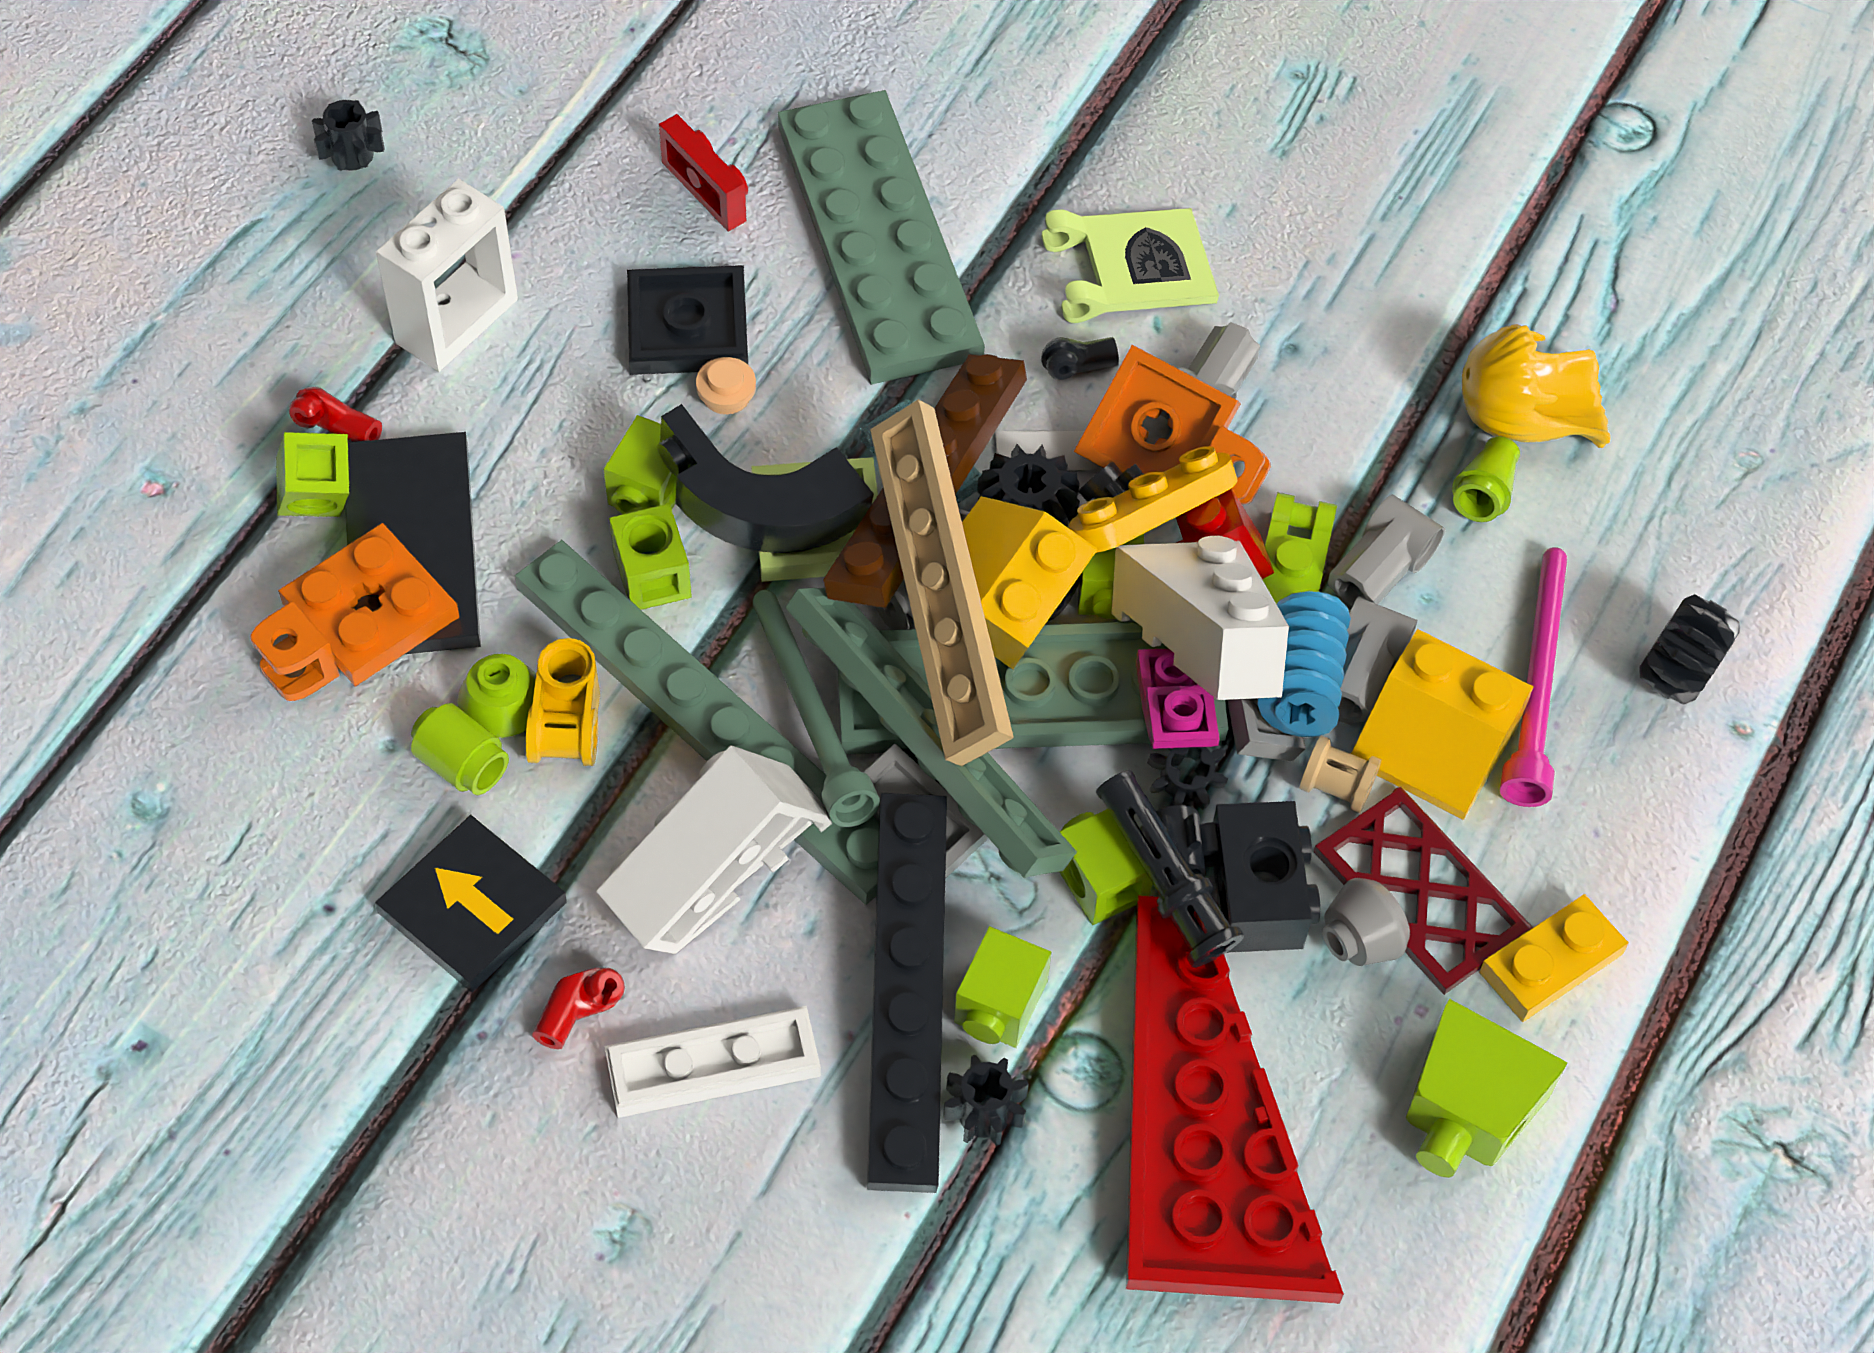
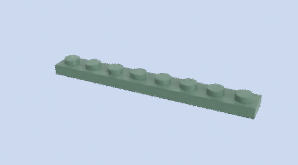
M562 539L515 575L517 590L570 638L581 640L588 645L595 655V660L706 761L717 753L726 751L732 745L784 763L792 768L823 803L821 794L827 777L826 774ZM871 817L866 822L852 827H841L832 823L823 832H820L812 824L794 839L795 842L865 905L876 897L879 821Z

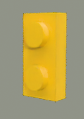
M1583 894L1485 959L1479 973L1517 1017L1524 1022L1622 956L1629 942L1586 894Z

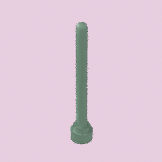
M761 590L754 596L753 606L827 776L821 794L831 821L837 826L852 827L862 824L873 817L879 809L880 799L871 778L866 773L850 766L776 595L769 590Z

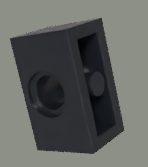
M1295 801L1216 804L1213 822L1217 826L1220 852L1216 853L1217 865L1213 868L1218 907L1230 926H1238L1244 934L1242 941L1227 953L1303 949L1310 925L1318 924L1320 921V896L1316 884H1307L1305 865H1310L1311 834L1307 825L1299 826ZM1266 871L1274 874L1279 880L1274 882L1264 881L1255 876L1254 872Z

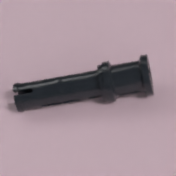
M1126 770L1118 773L1097 788L1096 794L1103 800L1128 842L1130 849L1136 855L1158 891L1160 897L1157 899V911L1162 919H1171L1190 950L1187 960L1191 967L1203 966L1224 955L1239 944L1244 938L1243 932L1238 926L1231 927L1211 895L1214 886L1210 879L1205 878L1203 874H1194L1169 834L1167 827L1161 821L1149 799L1137 783L1133 771ZM1135 814H1137L1161 854L1160 859L1135 821ZM1171 873H1173L1178 881L1177 884H1174L1170 878ZM1195 911L1207 929L1206 934L1194 916Z

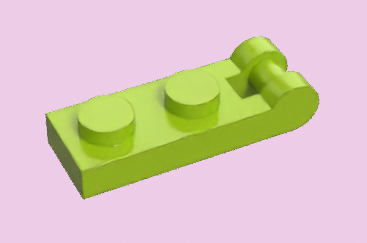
M1277 492L1265 544L1274 574L1262 579L1276 604L1281 599L1294 593L1306 591L1319 592L1337 509L1336 504L1319 501L1318 507L1294 502V495ZM1288 526L1312 530L1311 540L1287 535Z

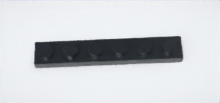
M881 793L867 1190L937 1193L939 1186L947 796Z

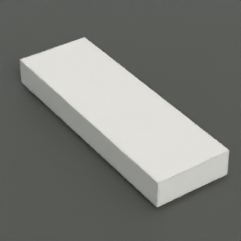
M807 1006L604 1046L618 1118L821 1077V1067Z

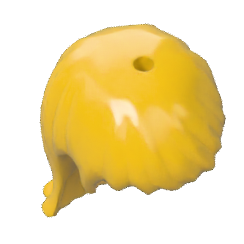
M1514 324L1502 327L1496 332L1489 334L1470 351L1462 371V395L1469 417L1485 432L1494 437L1502 436L1510 440L1531 443L1555 440L1569 435H1581L1592 441L1598 448H1604L1610 442V433L1607 427L1608 419L1605 416V409L1601 405V386L1598 382L1599 364L1593 350L1587 349L1554 354L1536 351L1537 343L1535 341H1544L1545 336L1538 332L1530 331L1527 325Z

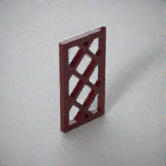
M1402 787L1395 788L1390 795L1315 845L1313 852L1343 885L1352 878H1362L1377 881L1388 891L1417 895L1415 923H1408L1410 937L1405 953L1444 995L1480 970L1485 959L1534 928ZM1398 808H1401L1421 830V838L1383 833L1384 818ZM1373 826V831H1367ZM1347 843L1372 846L1370 874L1355 872L1337 853V850ZM1382 847L1420 852L1418 880L1380 875ZM1431 854L1446 856L1467 879V887L1429 882ZM1428 896L1465 901L1464 930L1427 925ZM1477 903L1492 905L1511 927L1500 935L1476 932ZM1432 940L1463 945V962L1447 972L1426 950L1425 941ZM1475 947H1482L1475 952Z

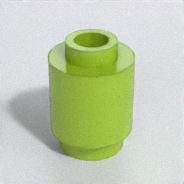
M453 703L427 709L418 717L412 727V754L461 792L469 790L475 795H482L494 787L506 771L509 755L502 750L501 740Z

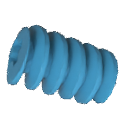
M1312 591L1294 593L1281 599L1276 604L1289 625L1282 697L1258 698V707L1261 716L1271 726L1283 733L1298 737H1317L1328 734L1338 723L1340 715L1338 707L1342 698L1340 687L1344 679L1342 668L1344 667L1347 655L1345 648L1349 638L1347 629L1349 628L1351 616L1347 606L1335 596Z

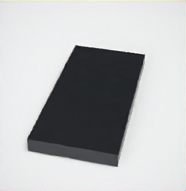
M466 432L348 442L349 495L345 503L347 545L381 523H384L457 603L460 616L458 619L405 654L481 647L469 450ZM366 595L357 600L358 604L353 609L357 611L366 606L372 612L376 611L381 607L379 602L380 596Z

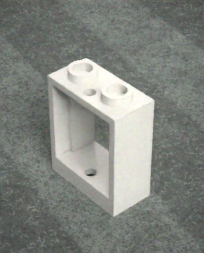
M459 178L376 251L395 343L438 372L518 300L504 207ZM428 222L435 223V226L430 228L423 225ZM465 254L466 262L435 289L434 281Z

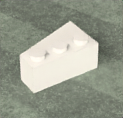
M1207 536L1201 538L1198 542L1139 544L1116 547L1111 611L1113 616L1121 622L1129 621L1131 617L1143 627L1142 639L1152 647L1160 646L1162 642L1174 652V665L1217 700L1282 697L1289 625L1240 541H1234L1223 536Z
M730 745L726 751L717 753L703 765L699 773L700 779L681 799L670 803L658 814L654 822L655 828L637 847L629 849L616 859L610 868L611 875L596 892L643 948L676 954L740 901L738 895L733 891L737 886L764 864L772 872H775L789 860L782 849L812 824L820 832H823L833 823L825 805L789 765Z

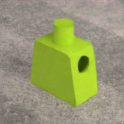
M1449 999L1433 1034L1406 1114V1119L1411 1125L1427 1133L1416 1154L1418 1162L1433 1174L1446 1178L1454 1176L1465 1155L1483 1165L1493 1166L1550 1098L1568 1062Z

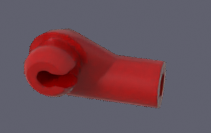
M308 387L299 390L296 398L289 405L290 417L300 427L308 429L318 426L334 434H348V440L352 442L379 440L381 436V421L351 408L322 388Z
M592 968L560 979L532 1032V1037L548 1048L562 1049L576 1020L607 1011L614 1007L622 998L625 990L622 976L612 968Z

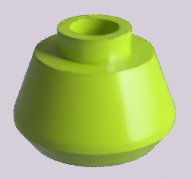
M492 654L483 657L471 667L459 689L458 708L497 738L520 734L526 731L528 712L533 704L536 673L512 655Z

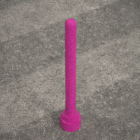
M1558 547L1547 549L1542 557L1527 683L1534 687L1522 715L1518 751L1511 755L1510 760L1505 762L1502 768L1501 796L1508 802L1523 807L1542 806L1551 800L1555 771L1549 764L1548 757L1544 755L1567 567V555Z

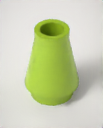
M1502 436L1490 438L1483 450L1454 479L1452 484L1453 502L1456 509L1464 517L1476 522H1489L1508 510L1512 498L1516 464L1520 458V450L1515 442Z

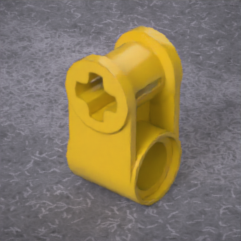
M572 638L558 639L549 643L541 651L537 661L533 704L530 706L527 718L528 763H539L542 757L581 759L583 766H594L598 745V709L600 700L595 655L590 647L581 640ZM575 674L581 676L580 679L571 683L557 681L565 675Z

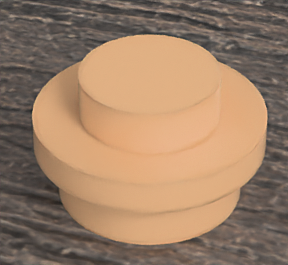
M731 357L713 359L702 366L697 374V394L706 406L716 413H737L747 406L755 394V374L747 363Z

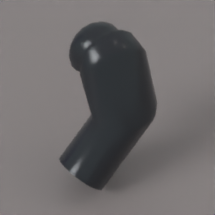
M1059 337L1051 340L1042 351L1041 362L1052 378L1065 380L1078 373L1118 366L1119 355L1114 337L1085 342Z

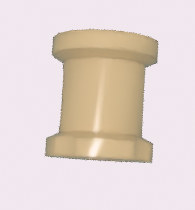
M1321 735L1309 758L1299 789L1308 793L1313 788L1350 802L1351 810L1361 813L1374 784L1382 759L1375 756L1370 757L1368 760L1362 759L1332 747L1330 739Z

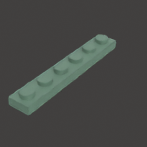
M825 587L797 589L787 604L786 609L802 626V633L805 638L824 651L840 669V676L843 681L862 694L877 711L881 724L888 731L900 737L918 758L920 768L928 776L937 780L958 803V809L962 816L970 823L978 826L998 848L1001 860L1009 868L1020 873L1023 878L1063 871L1077 851L988 752L963 766L945 760L929 686L854 603L828 599Z

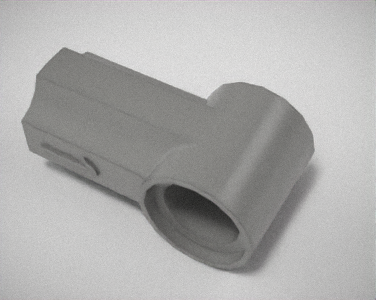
M1230 322L1226 326H1214L1189 368L1180 367L1179 370L1236 399L1238 389L1258 359L1260 345L1251 337L1249 330L1240 325ZM1161 412L1160 415L1162 417H1165L1167 419L1170 418V415L1168 413Z
M1392 494L1376 509L1367 523L1360 541L1330 572L1327 585L1349 610L1352 609L1358 597L1379 604L1408 570L1415 574L1428 562L1439 546L1445 533V528Z
M1360 597L1356 599L1350 611L1351 620L1347 629L1349 638L1345 648L1347 655L1344 667L1342 668L1344 679L1340 687L1342 698L1338 707L1340 712L1338 721L1348 725L1356 722L1366 723L1389 674L1410 642L1418 621Z

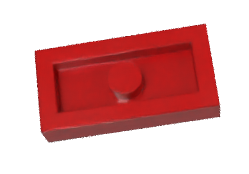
M678 114L659 123L661 161L665 167L728 232L747 221L746 195L748 194V186L740 170L733 164L727 165L714 152L706 135L700 130L694 131Z

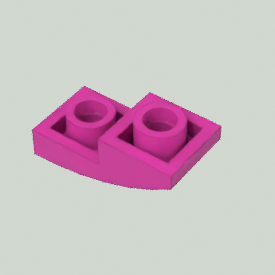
M1138 650L1136 669L1146 728L1152 748L1218 746L1219 732L1214 697L1174 665V652L1172 650Z

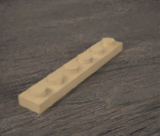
M918 399L873 427L870 431L945 760L963 766L1013 739L1014 736L935 409Z

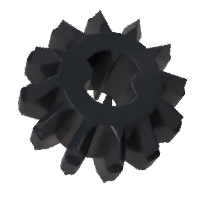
M1016 444L1013 451H1011V458L997 453L994 454L993 460L990 461L989 469L982 470V475L979 476L977 493L980 495L978 500L982 496L1044 511L1068 527V523L1078 516L1077 509L1080 506L1078 491L1080 483L1077 473L1067 471L1068 464L1064 455L1051 459L1046 458L1043 444L1034 454H1026Z
M1696 594L1684 598L1639 666L1640 678L1652 686V690L1666 699L1671 698L1683 705L1696 700L1740 633L1739 621L1728 614L1726 608L1712 600L1707 601Z

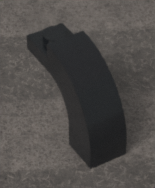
M682 404L661 416L660 443L657 445V448L666 467L676 476L675 504L696 525L727 543L741 548L770 553H790L821 547L855 530L872 505L874 493L837 447L797 471L782 475H760L745 471L723 457Z

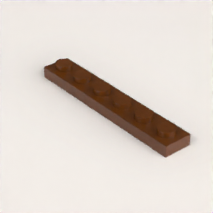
M969 354L935 406V414L955 495L1027 381L1024 360L999 358L990 354ZM884 488L881 489L823 579L827 598L830 600L886 608L904 579Z

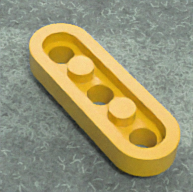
M1210 446L1188 451L1179 458V465L1165 472H1151L1138 476L1129 482V490L1113 498L1103 497L1084 503L1077 509L1078 516L1070 521L1069 529L1098 549L1096 553L1118 547L1235 486L1238 480L1231 456L1227 453H1216L1215 448Z

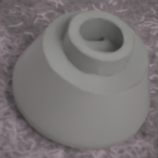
M1352 878L1347 881L1324 915L1326 925L1322 928L1324 941L1331 953L1341 961L1349 960L1357 966L1396 960L1405 953L1410 937L1407 918L1395 897L1377 881L1362 878Z

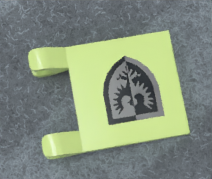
M1192 208L1080 216L1061 209L1052 210L1046 214L1045 223L1047 229L1043 230L1041 235L1044 247L1050 252H1059L1085 242L1098 284L1076 280L1066 285L1065 294L1067 300L1062 301L1061 305L1066 321L1080 323L1105 312L1217 303L1219 294Z

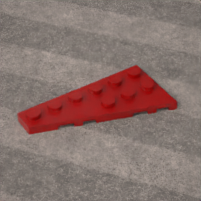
M1138 895L1135 931L1126 1289L1340 1304L1344 1293L1336 1270L1332 1271L1321 1241L1323 1234L1315 1210H1310L1297 1173L1299 1165L1264 1067L1260 1068L1251 1042L1252 1032L1244 1011H1240L1229 979L1230 969L1225 955L1203 966L1192 968L1187 960L1190 950L1171 919H1162L1157 911V899L1159 897ZM1195 911L1194 916L1206 934L1207 929Z

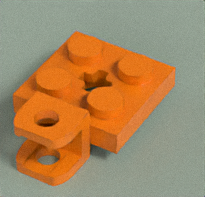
M1131 345L1074 450L1078 455L1102 468L1113 461L1124 472L1136 464L1144 474L1151 472H1165L1179 465V458L1188 451L1200 447H1214L1216 453L1229 454L1233 464L1240 461L1245 464L1243 474L1237 478V483L1232 487L1233 492L1242 505L1250 504L1253 501L1271 468L1268 457L1249 440L1227 429L1241 405L1238 400L1134 345ZM1161 412L1168 413L1170 418L1167 425L1173 430L1171 436L1167 440L1159 438L1155 444L1147 443L1146 440L1149 432L1142 427L1144 419L1147 416L1157 419Z
M381 523L279 589L278 592L284 607L265 618L255 627L251 634V641L254 648L263 656L260 661L263 675L285 700L296 701L313 694L339 677L338 668L356 687L460 616L457 603L384 523ZM366 595L380 596L379 602L381 607L376 611L372 612L366 606L357 611L353 609L358 604L357 600ZM283 634H288V637L273 646L276 638ZM306 666L305 671L298 677L290 678L285 676V674L293 673Z

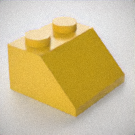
M981 496L963 520L962 525L994 657L1011 669H1014L1098 549L1044 511Z
M1417 629L1389 674L1351 754L1365 760L1372 756L1382 759L1377 773L1378 777L1398 787H1402L1413 795L1464 820L1519 726L1534 686Z

